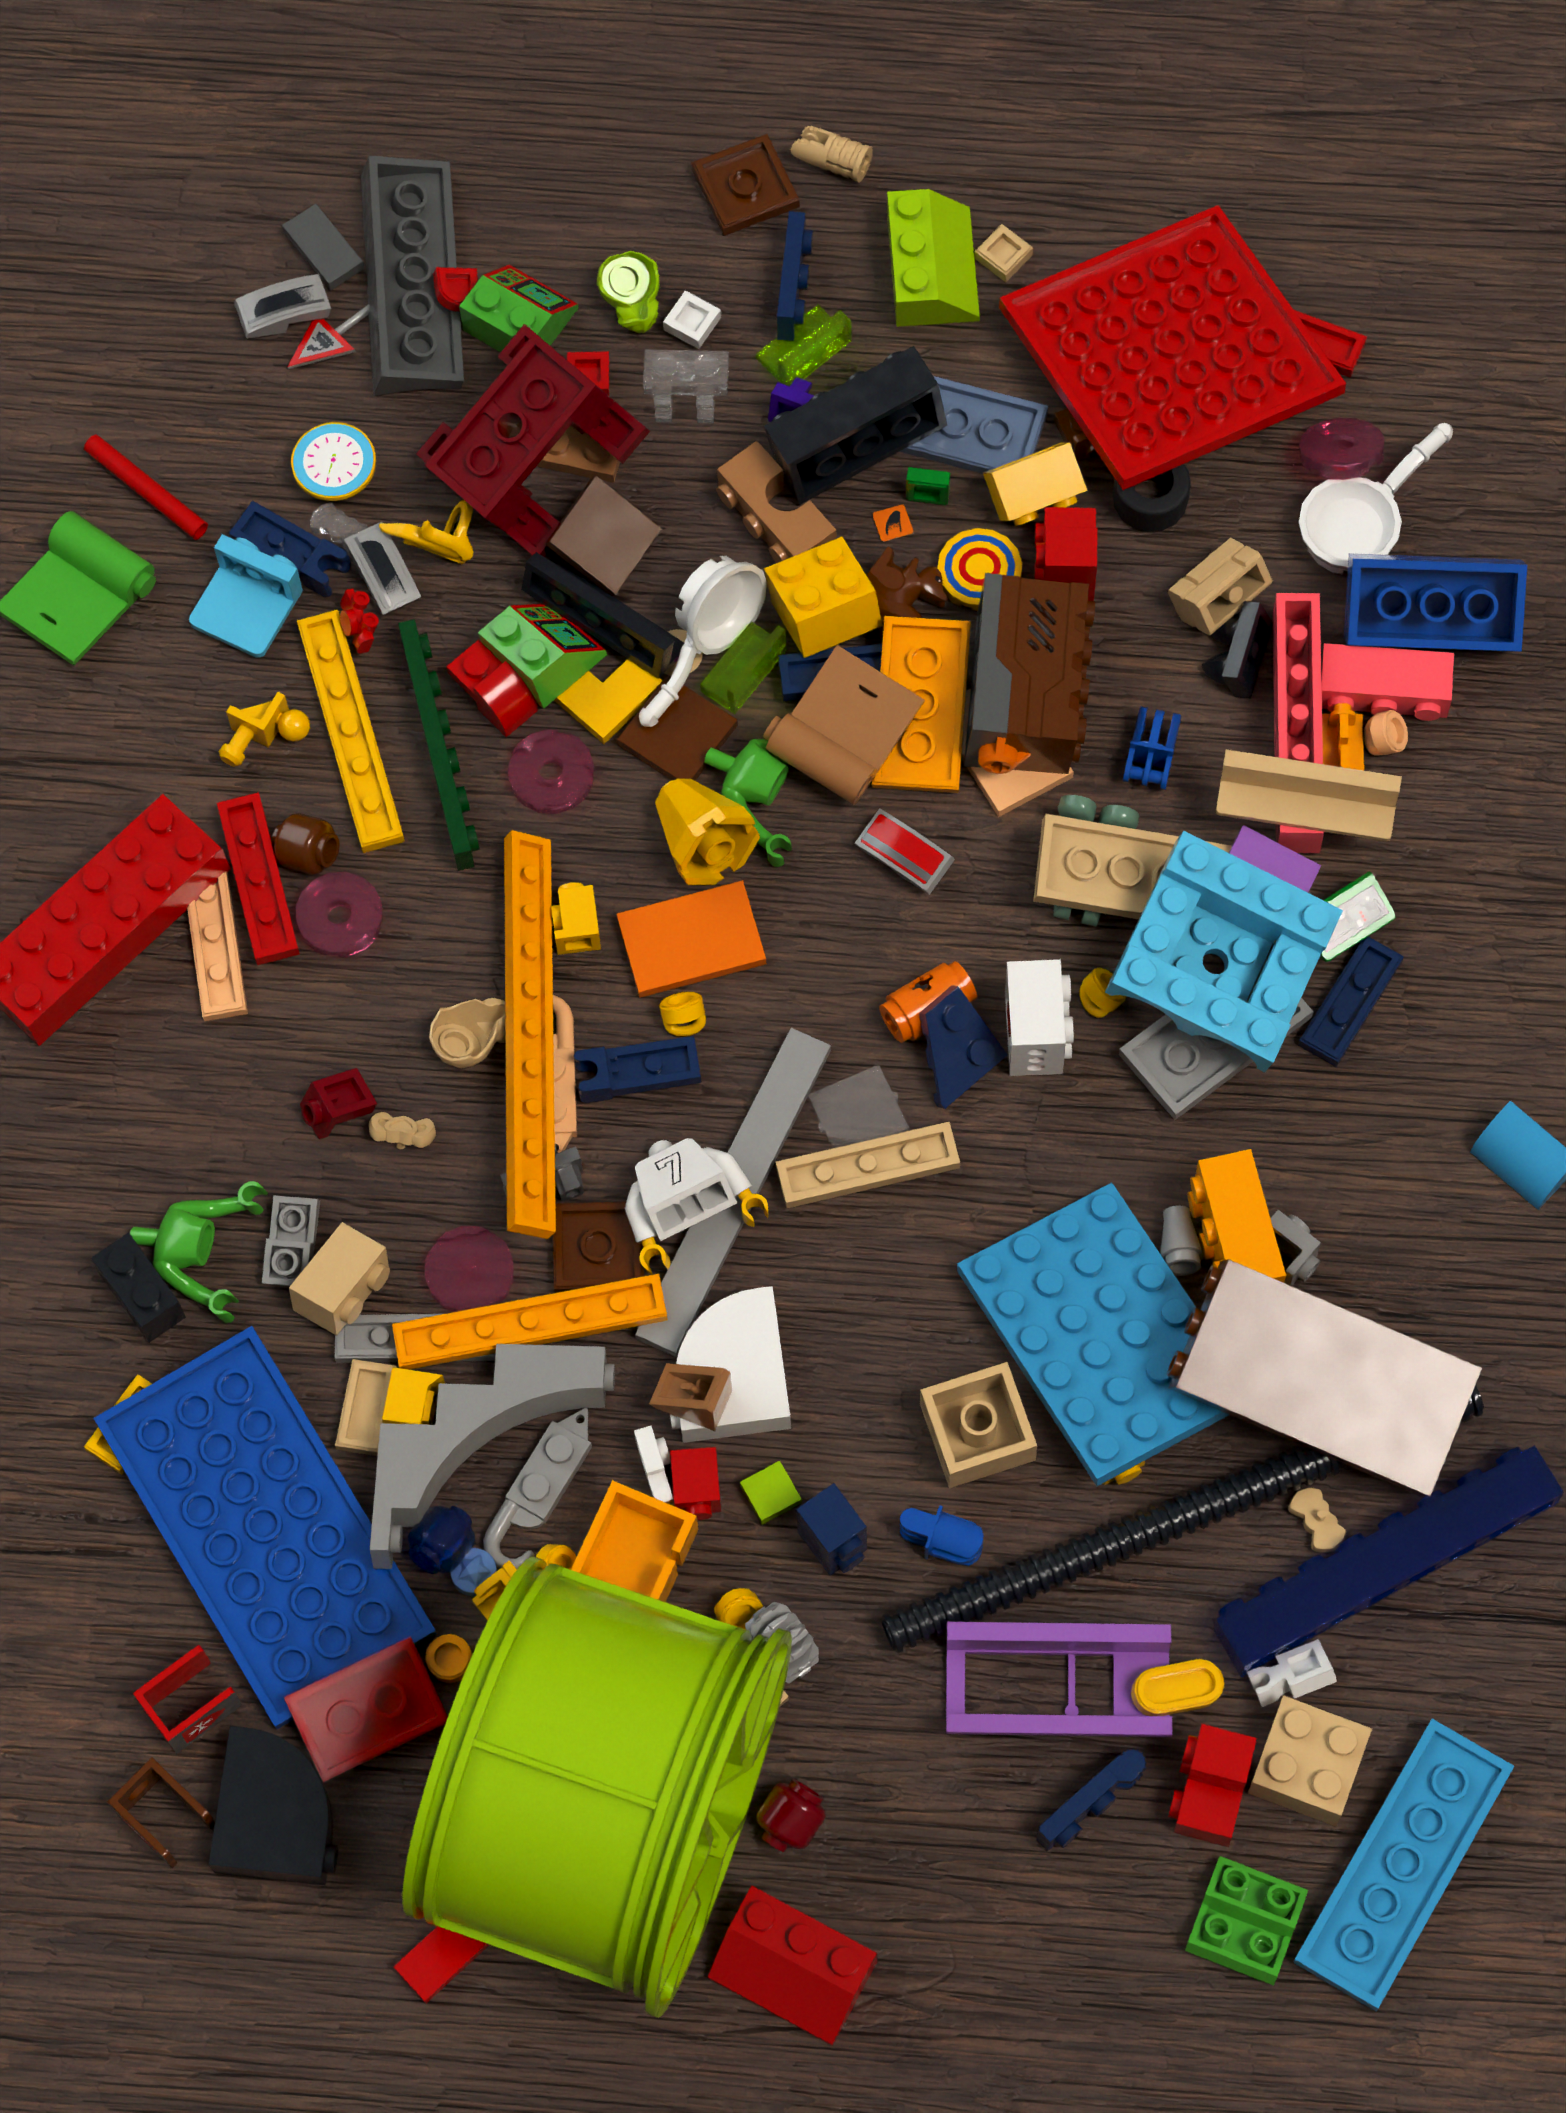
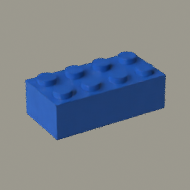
M1349 553L1344 640L1348 645L1522 652L1527 564L1519 559Z

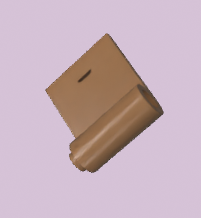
M836 645L791 714L787 713L783 719L775 716L763 735V738L768 741L766 750L855 805L923 705L924 699Z

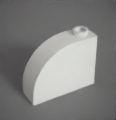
M773 1286L745 1290L721 1299L703 1312L688 1330L678 1352L676 1364L725 1368L731 1373L732 1392L715 1431L670 1414L672 1430L681 1429L683 1443L791 1429Z

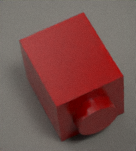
M716 1447L671 1450L674 1506L696 1515L697 1520H705L711 1518L712 1513L721 1512Z

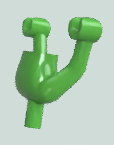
M755 738L750 740L736 758L711 747L706 754L704 762L727 773L721 795L746 808L755 821L756 825L753 826L758 830L760 836L757 843L766 850L768 862L774 867L784 865V858L773 851L777 848L792 851L789 838L782 834L772 835L755 818L746 802H758L770 806L787 777L789 768L786 764L788 763L766 750L768 743L766 739Z
M250 1181L240 1187L236 1197L176 1202L169 1206L159 1229L134 1226L130 1231V1235L137 1245L154 1247L153 1267L164 1281L186 1297L209 1307L222 1322L231 1323L235 1317L222 1309L226 1304L238 1303L239 1300L228 1290L222 1289L214 1292L204 1287L180 1269L206 1264L210 1256L215 1234L214 1223L206 1218H217L248 1210L251 1214L259 1215L264 1209L258 1203L253 1202L252 1199L257 1195H267L268 1192L258 1182Z

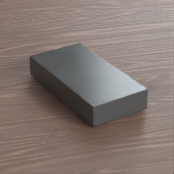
M314 204L282 225L284 234L313 270L319 274L321 280L330 291L365 269L361 258L317 204Z

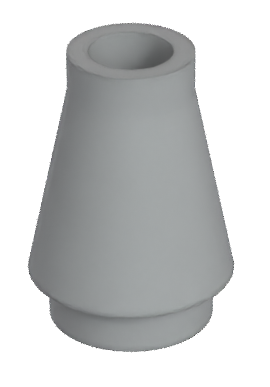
M1180 1205L1168 1207L1163 1211L1164 1224L1160 1254L1175 1276L1193 1274L1201 1268L1204 1253L1191 1220L1190 1209Z

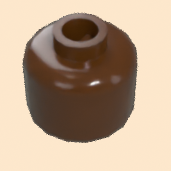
M301 813L291 814L282 824L275 828L272 835V846L275 849V856L279 864L285 868L309 875L319 874L327 867H330L335 862L339 853V838L333 826L326 820Z

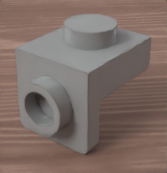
M1277 1210L1270 1219L1278 1248L1294 1260L1285 1271L1286 1278L1284 1282L1293 1286L1298 1278L1303 1282L1308 1280L1319 1266L1321 1261L1316 1257L1321 1242L1309 1234V1227L1300 1218L1292 1214L1287 1217Z

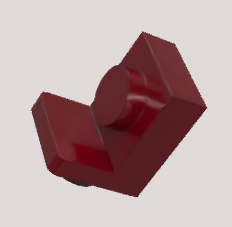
M357 1068L313 1081L300 1103L304 1121L313 1128L319 1139L328 1137L336 1124L372 1113L377 1105L375 1098Z

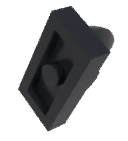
M1244 601L1241 613L1235 614L1211 634L1217 641L1229 645L1230 650L1217 654L1202 664V668L1209 678L1217 683L1227 685L1234 697L1251 699L1273 626V622L1260 602Z

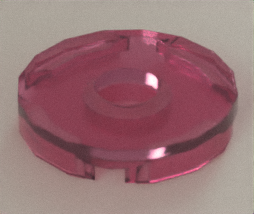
M1356 418L1324 420L1309 427L1301 436L1299 444L1300 459L1306 469L1310 472L1311 467L1319 470V476L1340 480L1357 478L1369 473L1370 466L1377 463L1378 467L1383 461L1385 439L1380 429L1367 421Z
M550 729L532 733L518 743L512 753L513 756L508 766V778L513 794L525 807L538 813L558 814L572 810L585 800L593 786L595 769L590 751L578 737L570 733L567 735L565 733H558V730ZM548 763H556L563 768L562 774L553 780L543 778L539 771Z
M332 872L314 879L301 892L296 904V924L304 942L317 953L326 956L329 954L338 955V957H351L360 953L377 939L381 930L383 906L375 887L363 877L349 872ZM338 906L347 907L352 911L350 918L342 924H335L328 920L329 912Z

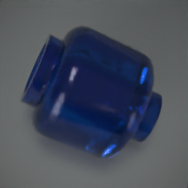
M441 1505L430 1507L425 1512L421 1521L415 1524L407 1536L410 1548L408 1552L411 1560L420 1569L430 1574L453 1572L476 1543L475 1533L471 1527L472 1520L469 1515L456 1506H451L450 1508Z

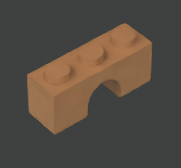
M755 441L717 469L718 487L716 491L721 501L729 509L735 507L743 516L742 520L746 529L754 538L758 539L761 537L769 545L770 555L776 563L837 539L836 529L810 500L793 511H780L769 504V501L774 496L784 490V473L779 464L758 441Z

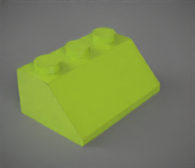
M930 189L887 192V222L896 327L980 321L970 207Z

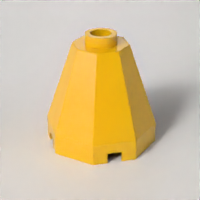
M692 779L669 781L661 788L659 796L655 801L679 875L688 885H715L724 879L720 873L721 871L730 867L735 872L745 865L760 839L758 830L753 826L756 825L755 821L744 806Z

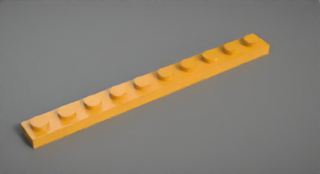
M511 830L504 838L507 1231L548 1239L556 1232L551 840Z

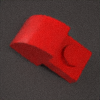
M479 639L446 666L448 674L476 701L478 710L506 738L538 711L535 698L518 673L507 661L502 663Z

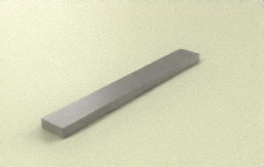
M793 1028L790 1029L727 1152L734 1157L751 1183L752 1187L749 1190L752 1194H759L831 1052V1045ZM738 1196L735 1197L737 1204L689 1227L670 1268L661 1282L668 1321L639 1326L635 1333L637 1340L677 1357L682 1341L693 1325L744 1224L741 1210L742 1202Z

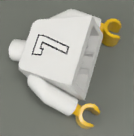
M688 1138L674 1145L667 1140H661L650 1147L649 1157L638 1162L635 1166L638 1180L631 1185L625 1205L626 1214L636 1242H641L643 1246L639 1256L640 1262L650 1275L653 1274L649 1267V1261L655 1255H661L667 1270L671 1265L668 1254L660 1245L656 1244L654 1237L658 1236L660 1241L701 1222L737 1204L735 1199L737 1196L742 1202L743 1221L748 1226H755L754 1219L748 1212L752 1207L761 1208L765 1216L769 1217L767 1200L762 1195L751 1193L749 1188L752 1185L732 1155L710 1147L701 1148L693 1139Z

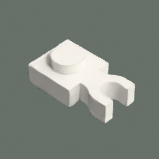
M652 1426L634 1430L636 1444L653 1498L674 1506L673 1495L664 1469V1465L671 1464L664 1437L655 1439Z
M1319 1639L1275 1656L1278 1665L1258 1667L1247 1672L1262 1707L1274 1703L1286 1692L1290 1691L1295 1699L1337 1682L1334 1670Z

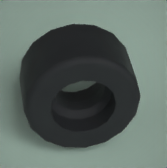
M1185 464L1146 480L1157 481L1167 487V495L1161 498L1150 499L1143 497L1136 492V485L1122 490L1114 478V508L1120 518L1131 527L1146 532L1162 531L1175 525L1185 514L1191 488L1189 470Z

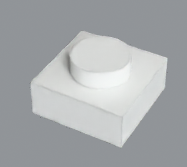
M685 290L663 321L664 331L700 349L721 319V309Z

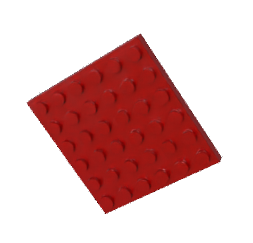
M1219 205L999 298V309L1122 490L1345 394L1346 382Z

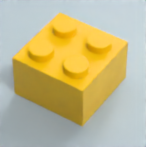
M843 537L764 568L772 605L804 658L883 626L876 590Z

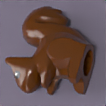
M889 546L867 574L869 581L876 590L883 625L877 629L879 630L878 636L882 641L884 616L922 618L921 614L912 606L917 598L940 608L945 606L944 602L948 599L943 591V579L937 567H926L918 574L916 571L919 559L914 557L905 568H901L893 562L894 551Z

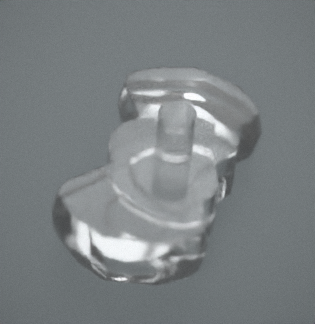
M333 503L322 504L313 511L310 520V529L314 534H329L333 542L342 543V547L348 555L350 553L343 539L369 528L366 524L358 523L355 518L347 517L344 511L337 510Z

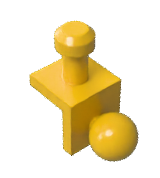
M277 692L270 702L242 710L230 705L226 714L231 730L236 733L229 744L224 743L222 745L219 755L226 764L233 767L240 766L246 758L243 753L251 740L269 748L279 732L288 741H300L309 733L310 721L304 712L297 709L289 710L286 697L280 692Z

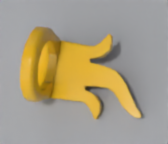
M465 500L460 501L454 507L444 531L434 528L429 521H424L422 527L404 523L379 524L382 532L403 538L404 544L421 548L459 564H464L474 555L467 536L473 507ZM461 513L460 519H459L458 525H457V527H456V529H455V531H454V534L451 535V532H452V530H453V527H454V525H455V522H456V520H457L459 514Z

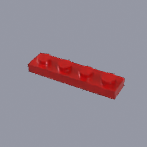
M259 792L218 802L217 807L257 965L300 955Z

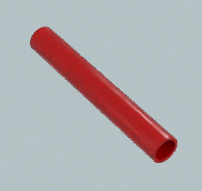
M98 434L92 435L84 445L86 453L194 540L200 539L208 529L206 521Z

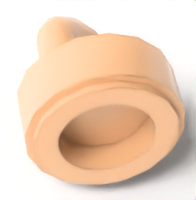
M1395 710L1377 713L1367 721L1364 728V742L1369 753L1374 756L1399 753L1405 749L1408 742L1407 726L1402 716Z

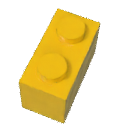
M1070 442L1055 444L983 473L1000 521L1013 520L1015 526L1037 519L1039 517L1037 510L1052 505V507L1071 506L1078 502L1077 494L1087 491Z

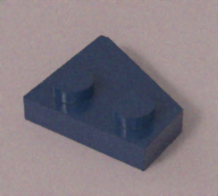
M951 985L919 1013L922 1033L927 1039L925 1051L928 1068H932L937 1091V1093L933 1094L934 1102L943 1109H946L1008 1055L959 986Z

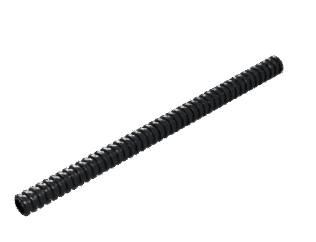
M1476 1385L1461 1422L1469 1421L1472 1414L1475 1417H1480L1483 1414L1484 1405ZM1296 1446L1292 1448L1289 1455L1286 1452H1281L1278 1455V1459L1274 1460L1272 1457H1269L1265 1460L1264 1465L1258 1462L1254 1463L1252 1470L1248 1471L1246 1468H1242L1237 1476L1233 1473L1227 1474L1225 1481L1217 1478L1213 1480V1485L1210 1487L1207 1484L1200 1485V1491L1198 1492L1190 1489L1185 1497L1178 1494L1174 1496V1501L1171 1503L1163 1500L1160 1503L1161 1507L1156 1508L1151 1505L1147 1507V1512L1144 1514L1139 1510L1134 1512V1518L1129 1519L1128 1516H1124L1119 1524H1116L1114 1521L1109 1522L1107 1529L1103 1530L1099 1526L1095 1528V1533L1092 1535L1088 1532L1082 1533V1539L1080 1540L1072 1537L1068 1539V1544L1065 1546L1062 1543L1055 1544V1550L1053 1551L1045 1548L1042 1550V1555L1037 1557L1033 1553L1028 1556L1029 1560L1026 1562L1018 1559L1013 1567H1010L1008 1564L1003 1565L1002 1571L999 1573L991 1570L989 1571V1577L976 1576V1582L972 1584L967 1580L962 1582V1588L957 1589L955 1586L949 1587V1593L943 1594L941 1591L937 1592L935 1599L930 1600L929 1597H925L920 1605H917L915 1602L910 1603L908 1610L904 1611L900 1607L896 1609V1614L893 1616L885 1613L882 1615L883 1620H881L884 1632L891 1648L897 1653L903 1652V1646L916 1647V1641L920 1639L923 1642L930 1641V1635L943 1636V1630L947 1629V1622H970V1619L974 1617L978 1621L982 1620L984 1613L996 1614V1608L1009 1609L1011 1602L1015 1601L1018 1605L1023 1603V1597L1036 1598V1592L1042 1591L1046 1594L1050 1592V1586L1055 1585L1056 1588L1063 1587V1581L1068 1580L1070 1583L1076 1581L1077 1575L1081 1574L1085 1578L1089 1576V1571L1092 1569L1096 1572L1102 1571L1104 1564L1112 1567L1116 1565V1560L1119 1558L1122 1561H1127L1131 1553L1139 1556L1143 1552L1142 1549L1146 1547L1151 1551L1156 1548V1543L1158 1542L1166 1545L1169 1543V1538L1174 1537V1539L1178 1540L1182 1538V1533L1185 1531L1188 1534L1195 1533V1527L1200 1526V1528L1205 1529L1210 1521H1213L1215 1524L1220 1523L1222 1516L1226 1515L1227 1518H1232L1237 1510L1241 1513L1247 1512L1249 1505L1255 1508L1261 1506V1500L1265 1499L1267 1502H1271L1276 1494L1280 1497L1286 1496L1288 1489L1296 1492L1300 1490V1485L1303 1483L1306 1486L1313 1485V1479L1315 1478L1323 1481L1328 1473L1335 1476L1339 1474L1340 1468L1343 1467L1345 1470H1350L1352 1467L1306 1447L1300 1449Z

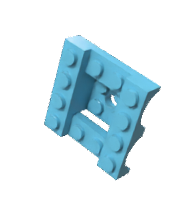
M1183 831L1175 841L1105 993L1111 996L1122 995L1143 1001L1170 1017L1175 1022L1177 1029L1191 1036H1207L1232 1045L1249 1056L1257 1065V1069L1266 1072L1276 1059L1291 1026L1289 1023L1321 953L1328 945L1343 910ZM1276 940V942H1275V944H1274V946H1273V948H1272V951H1271V953H1270V955H1269V957H1268V959H1267V961H1266V964H1265V966H1264V968H1263V970H1262V972H1261V974H1260V977H1259V979H1258V981H1257V983H1256V985H1255V987H1254V990H1253V992H1252V994H1251V996H1250V998H1249V1001H1248V1003H1247L1246 1000H1247V998H1248V996H1249V994H1250V992H1251V990H1252V987H1253V985H1254V983H1255V981H1256V979H1257V977H1258V974H1259V972H1260V970H1261V968H1262V966H1263V963H1264V961H1265V959H1266V957H1267V955H1268V953H1269V950H1270L1272 944H1273L1274 941ZM1206 954L1219 956L1224 963V972L1221 974L1208 972L1203 965V956Z

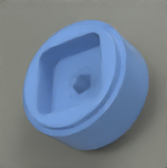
M469 1548L460 1552L454 1558L450 1569L454 1586L462 1594L475 1597L474 1590L497 1571L493 1557L485 1550L479 1548Z

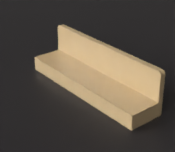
M1226 749L1216 814L1251 821L1389 841L1392 836L1402 776Z

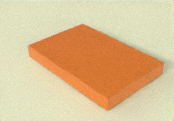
M743 880L616 914L639 998L766 965V956Z

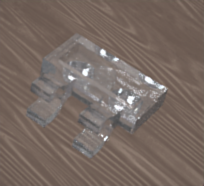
M645 350L643 391L644 395H654L655 422L672 423L673 395H697V423H714L715 396H728L729 351Z

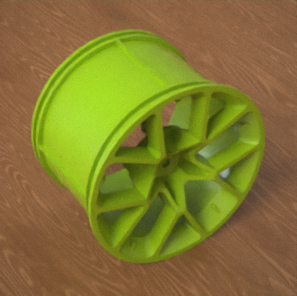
M537 1557L526 1559L506 1585L485 1625L443 1729L424 1788L410 1842L402 1893V1904L405 1914L418 1920L424 1918L429 1924L572 1973L623 1993L629 1992L633 1987L635 1997L643 2000L646 1999V2013L657 2018L661 2017L677 1993L694 1957L740 1837L768 1750L785 1686L792 1646L790 1631L780 1628L770 1638L760 1634L752 1640L751 1632L747 1629L712 1619L575 1572L557 1564L547 1566L543 1559Z

